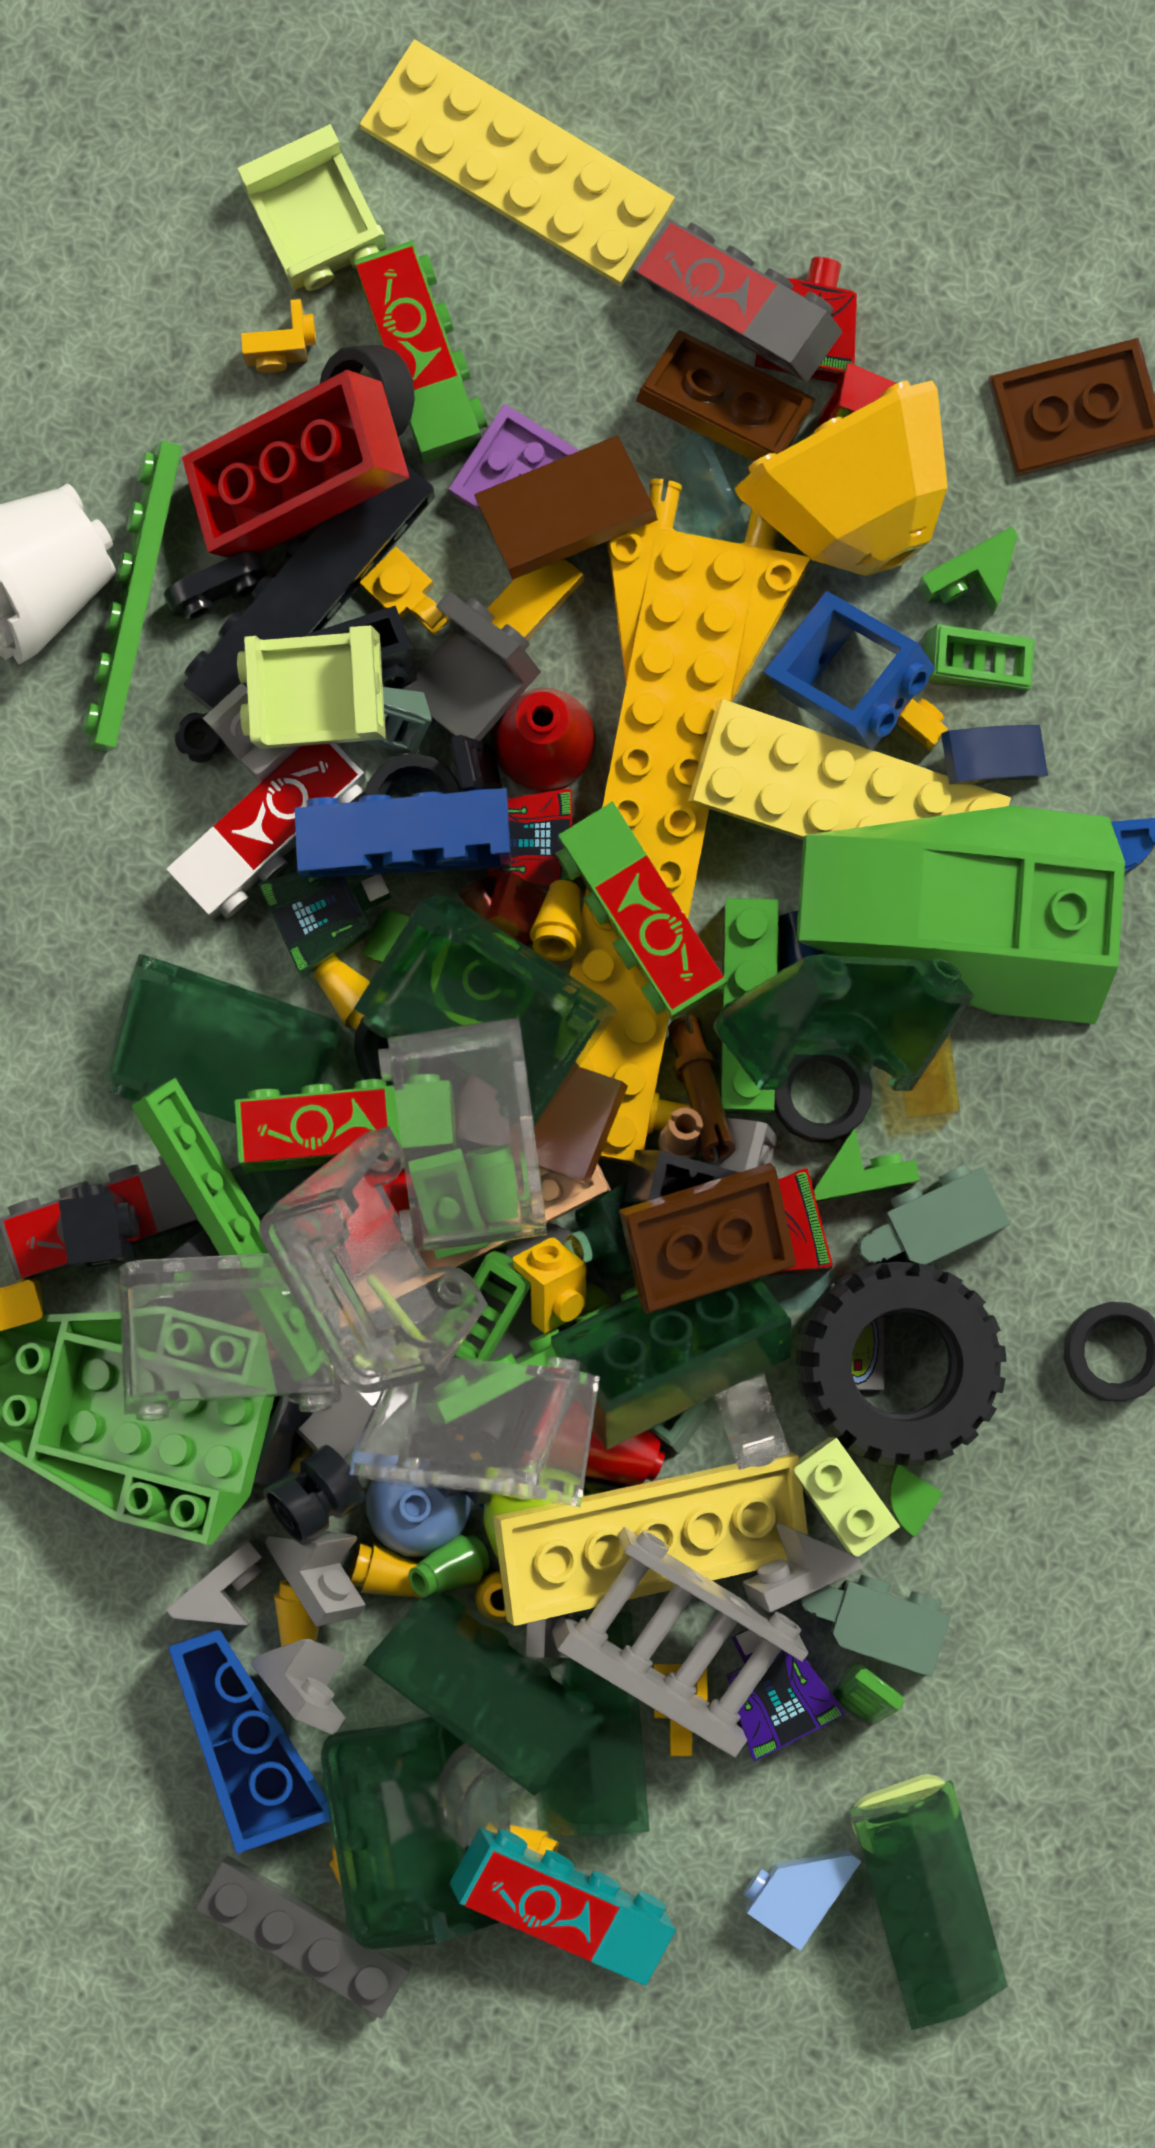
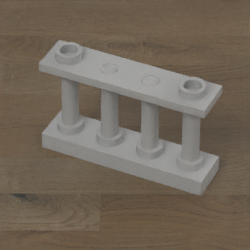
M623 1527L618 1537L624 1552L631 1556L588 1619L582 1618L578 1623L568 1616L562 1615L551 1631L557 1650L736 1758L747 1742L739 1722L741 1717L738 1711L781 1650L803 1662L808 1655V1651L799 1635L801 1629L792 1620L779 1612H774L772 1617L768 1616L667 1553L669 1547L650 1532L642 1530L640 1535H637ZM650 1568L675 1583V1585L633 1646L626 1645L622 1650L607 1641L608 1635L606 1630ZM696 1596L719 1610V1612L677 1673L670 1672L666 1677L651 1667L653 1663L650 1658L692 1597ZM737 1623H740L763 1637V1639L720 1700L714 1699L712 1703H709L695 1694L697 1690L694 1685Z

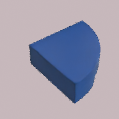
M1155 818L1111 822L1125 860V872L1132 870L1137 864L1148 857L1152 847L1155 846Z

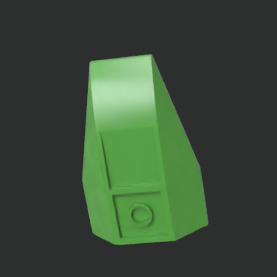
M1005 806L805 835L803 837L796 941L993 1015L1092 1025L1097 1022L1119 966L1125 860L1109 817L1019 806Z
M168 1309L43 1315L38 1321L0 1331L1 1452L114 1520L206 1545H212L250 1497L276 1393L265 1334L263 1332Z

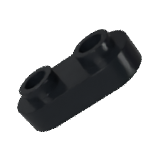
M243 552L175 582L164 591L163 596L173 616L184 615L186 620H193L209 613L214 608L213 602L230 594L234 599L252 594L257 584L266 575V569L258 552Z

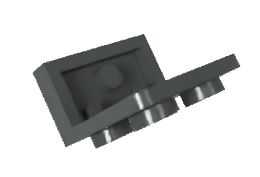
M449 591L436 607L454 631L416 672L417 680L408 682L404 686V690L424 692L431 718L453 736L464 735L480 742L503 716L510 704L527 689L541 671L525 651L530 645L529 642L518 631L508 624L499 629L491 623L495 619L494 616L480 602L471 597L465 603Z

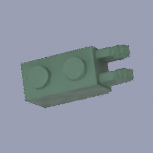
M964 1164L939 1176L938 1179L942 1186L923 1195L918 1186L890 1199L894 1209L884 1214L888 1224L873 1230L870 1234L867 1233L862 1239H859L860 1242L856 1244L858 1246L857 1257L859 1256L865 1261V1264L871 1263L873 1265V1263L885 1261L902 1253L906 1262L926 1265L1007 1227L1010 1223L983 1167L970 1173L967 1165Z
M863 1574L860 1575L858 1584L846 1580L843 1590L827 1585L799 1599V1605L803 1606L802 1609L804 1611L833 1621L830 1632L836 1644L840 1647L932 1677L951 1615L939 1611L941 1600L911 1591L909 1600H905L888 1594L891 1586L890 1583Z

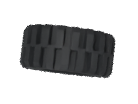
M876 1263L862 1267V1270L853 1274H846L835 1282L836 1286L828 1293H822L814 1303L816 1309L810 1319H805L800 1334H803L801 1349H796V1365L800 1366L801 1379L797 1380L801 1396H804L809 1404L810 1409H808V1412L816 1424L823 1427L828 1433V1437L837 1438L841 1445L852 1453L890 1466L896 1464L912 1467L924 1465L926 1461L933 1459L941 1461L954 1455L953 1449L961 1444L968 1446L979 1436L976 1430L983 1421L990 1422L997 1409L992 1406L997 1392L1003 1393L1006 1380L1005 1377H1000L1001 1362H1007L1005 1346L999 1345L996 1334L1001 1329L995 1316L989 1315L983 1307L986 1302L975 1290H969L962 1284V1279L950 1272H943L935 1269L934 1266L921 1263ZM893 1313H909L928 1321L942 1336L948 1353V1372L940 1392L928 1405L910 1413H889L873 1406L860 1393L852 1374V1353L860 1334L873 1321Z

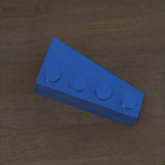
M507 788L479 789L448 794L423 792L413 794L412 797L391 799L389 795H367L360 797L359 802L338 804L337 798H312L306 801L307 807L295 808L297 871L301 879L511 868Z
M217 1628L168 1645L167 1648L236 1854L339 1818L220 1629Z

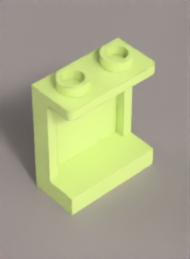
M331 124L237 168L241 184L294 291L305 286L307 291L319 289L334 279L333 272L350 264L356 269L354 260L377 253L386 248L385 235L382 228L376 224L341 153L340 142Z
M371 625L350 627V633L270 640H260L257 636L245 637V651L238 652L237 666L240 682L247 683L248 704H242L240 709L241 727L244 736H250L251 743L260 749L386 739L380 634Z
M828 1437L799 1458L800 1464L794 1468V1473L801 1481L804 1493L847 1553H852L856 1557L861 1556L900 1528L837 1438Z

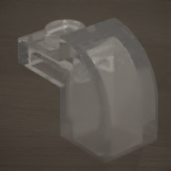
M755 1350L705 1365L704 1367L723 1429L738 1469L741 1470L751 1466L762 1467L772 1463L776 1458L789 1455L787 1441L774 1410L766 1378Z
M484 1733L471 1738L451 1755L441 1772L437 1789L439 1821L462 1848L471 1844L479 1827L495 1834L498 1833L499 1829L510 1831L509 1796L556 1781V1761L532 1736L523 1739H513L498 1747H495Z

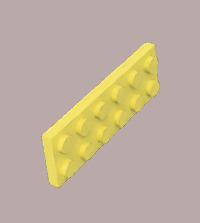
M415 39L360 122L361 130L620 287L675 203V197Z
M722 699L716 703L688 802L803 840L805 835L1005 807L1009 806L1011 797L976 785L949 784L948 776Z
M785 1452L493 1516L507 1622L516 1626L595 1608L631 1557L624 1552L618 1537L623 1527L637 1535H640L642 1530L655 1535L669 1547L667 1552L669 1555L712 1581L757 1571L761 1566L771 1561L788 1560L776 1523L779 1522L808 1535L802 1483L794 1473V1468L800 1464L799 1455ZM649 1568L628 1600L669 1591L675 1583Z

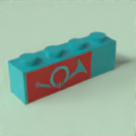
M479 1827L450 1881L459 1904L635 1982L647 1985L676 1932V1928L665 1912L667 1907L662 1901L642 1891H639L636 1897L620 1890L621 1886L618 1882L601 1872L592 1871L589 1876L573 1869L574 1864L557 1852L546 1850L544 1855L528 1849L527 1842L510 1831L499 1829L498 1833L495 1834Z

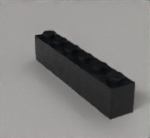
M406 464L409 479L320 523L310 536L305 532L302 533L287 550L285 557L289 560L277 575L269 572L257 584L252 592L255 600L243 614L236 611L226 620L218 633L222 639L209 654L204 650L201 651L188 665L184 673L188 679L183 683L187 692L211 711L241 684L238 674L237 656L239 651H245V637L257 636L260 640L294 638L324 629L359 588L360 581L388 554L434 500V487Z

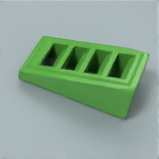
M937 624L925 633L924 652L935 667L928 683L1029 691L1032 689L1035 639ZM947 644H952L950 666H945ZM965 645L973 646L971 669L963 668ZM986 647H994L992 672L984 671ZM1006 648L1016 649L1014 675L1004 674Z
M493 1250L485 1257L436 1343V1346L480 1373L484 1370L483 1365L489 1362L531 1293V1282L513 1268V1259L499 1250ZM495 1273L516 1286L515 1292L492 1279V1274ZM484 1290L507 1304L505 1310L502 1311L479 1297L481 1292ZM472 1309L496 1324L494 1329L491 1330L468 1316L470 1310ZM460 1327L486 1342L482 1350L456 1334Z
M859 1662L852 1664L833 1690L836 1700L870 1724H877L894 1714L905 1702L901 1694Z

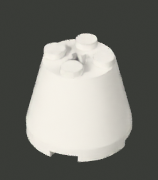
M65 484L58 489L0 504V656L7 660L14 655L19 665L37 655L117 573L112 560L106 550L113 546L110 534L98 519L90 522L83 512L81 499L69 484Z

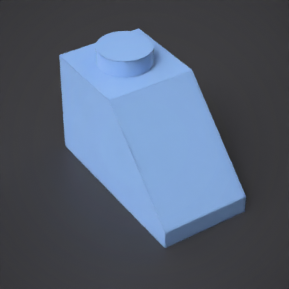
M844 1850L778 1862L774 1864L769 1873L760 1868L743 1894L750 1899L745 1907L747 1914L801 1951L861 1863V1860L851 1850Z

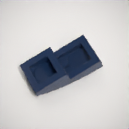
M1040 725L989 726L949 730L941 733L949 784L984 785L997 780H1033L1048 776Z

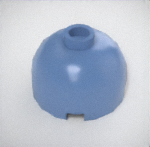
M407 1453L389 1460L374 1474L366 1492V1517L373 1534L387 1549L405 1557H427L433 1551L455 1539L459 1534L462 1535L470 1517V1498L465 1493L448 1498L444 1497L436 1489L433 1480L434 1465L419 1469L413 1461L407 1458Z

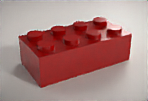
M349 370L343 371L182 457L208 553L227 558L247 551H256L258 554H261L410 478L382 382Z

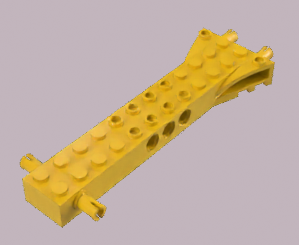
M650 479L648 496L655 508L658 520L606 541L626 688L602 807L612 801L614 802L688 919L709 813L708 808L690 803L688 799L716 703L722 699L730 702L734 701L774 627L784 613L791 597L806 574L810 558L808 556L781 552L776 549L778 531L767 521H764L752 508L745 542L740 544L677 532L673 527L682 485L669 480L665 501H661L664 479ZM586 888L585 897L590 894V892H589V890H588L587 888ZM584 901L581 914L582 944L573 955L554 1058L623 1081L628 1085L599 1159L632 1165L635 1151L644 1150L647 1134L652 1135L653 1130L662 1131L668 1125L669 1119L671 1120L672 1118L671 1114L675 1110L685 1107L690 1108V1105L659 1099L660 1094L655 1093L669 1017L665 1011L658 1015L654 1013L640 990L641 987L647 984L637 966L630 970L625 967L612 946V943L619 939L608 921L602 925L598 924Z

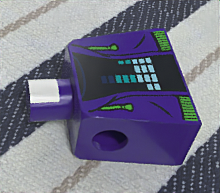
M748 1628L731 1637L744 1664H746L763 1639V1637ZM784 1650L780 1651L738 1711L741 1717L740 1723L747 1738L748 1750L754 1762L845 1716L841 1706L808 1661L804 1659L802 1662ZM743 1666L726 1674L729 1686Z

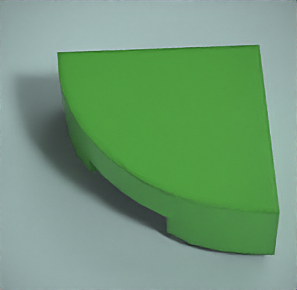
M897 1465L890 1481L891 1506L903 1529L911 1536L916 1537L943 1492L903 1466Z

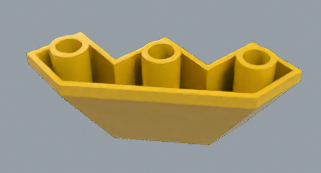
M933 380L912 386L909 381L899 382L885 390L881 394V398L844 418L837 417L823 423L814 431L813 435L778 454H767L757 459L748 467L750 474L734 488L738 497L813 561L862 576H869L902 566L931 541L948 488L938 389Z

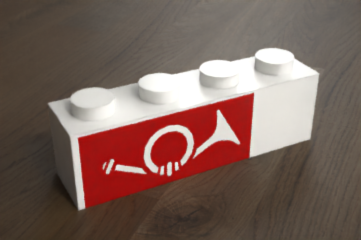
M336 743L300 746L167 868V871L213 921L220 914L228 919L247 903L249 897L245 892L259 879L265 884L270 882L288 864L283 857L296 846L295 808L307 807L306 801L312 798H337L338 804L358 802L359 798L365 793L360 787L366 782L365 775Z

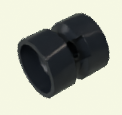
M329 1445L321 1446L302 1460L298 1474L287 1471L266 1486L263 1491L266 1502L279 1523L301 1545H306L328 1529L330 1516L343 1518L362 1504L366 1498L363 1487L351 1467Z

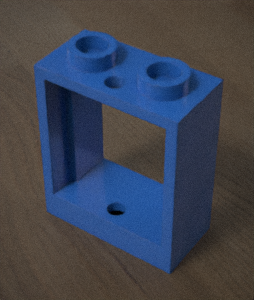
M826 591L765 669L764 674L779 694L870 750H873L881 738L893 730L898 716L911 699L926 687L935 667L919 643ZM853 631H856L896 654V656L855 709L851 710L812 687V684Z

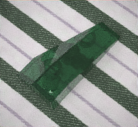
M631 1612L618 1613L606 1630L608 1635L607 1641L622 1650L626 1645L633 1646L634 1644ZM590 1615L578 1616L577 1622L579 1623L582 1618L588 1619ZM568 1658L538 1780L542 1831H548V1835L603 1836L650 1832L639 1699L571 1658Z

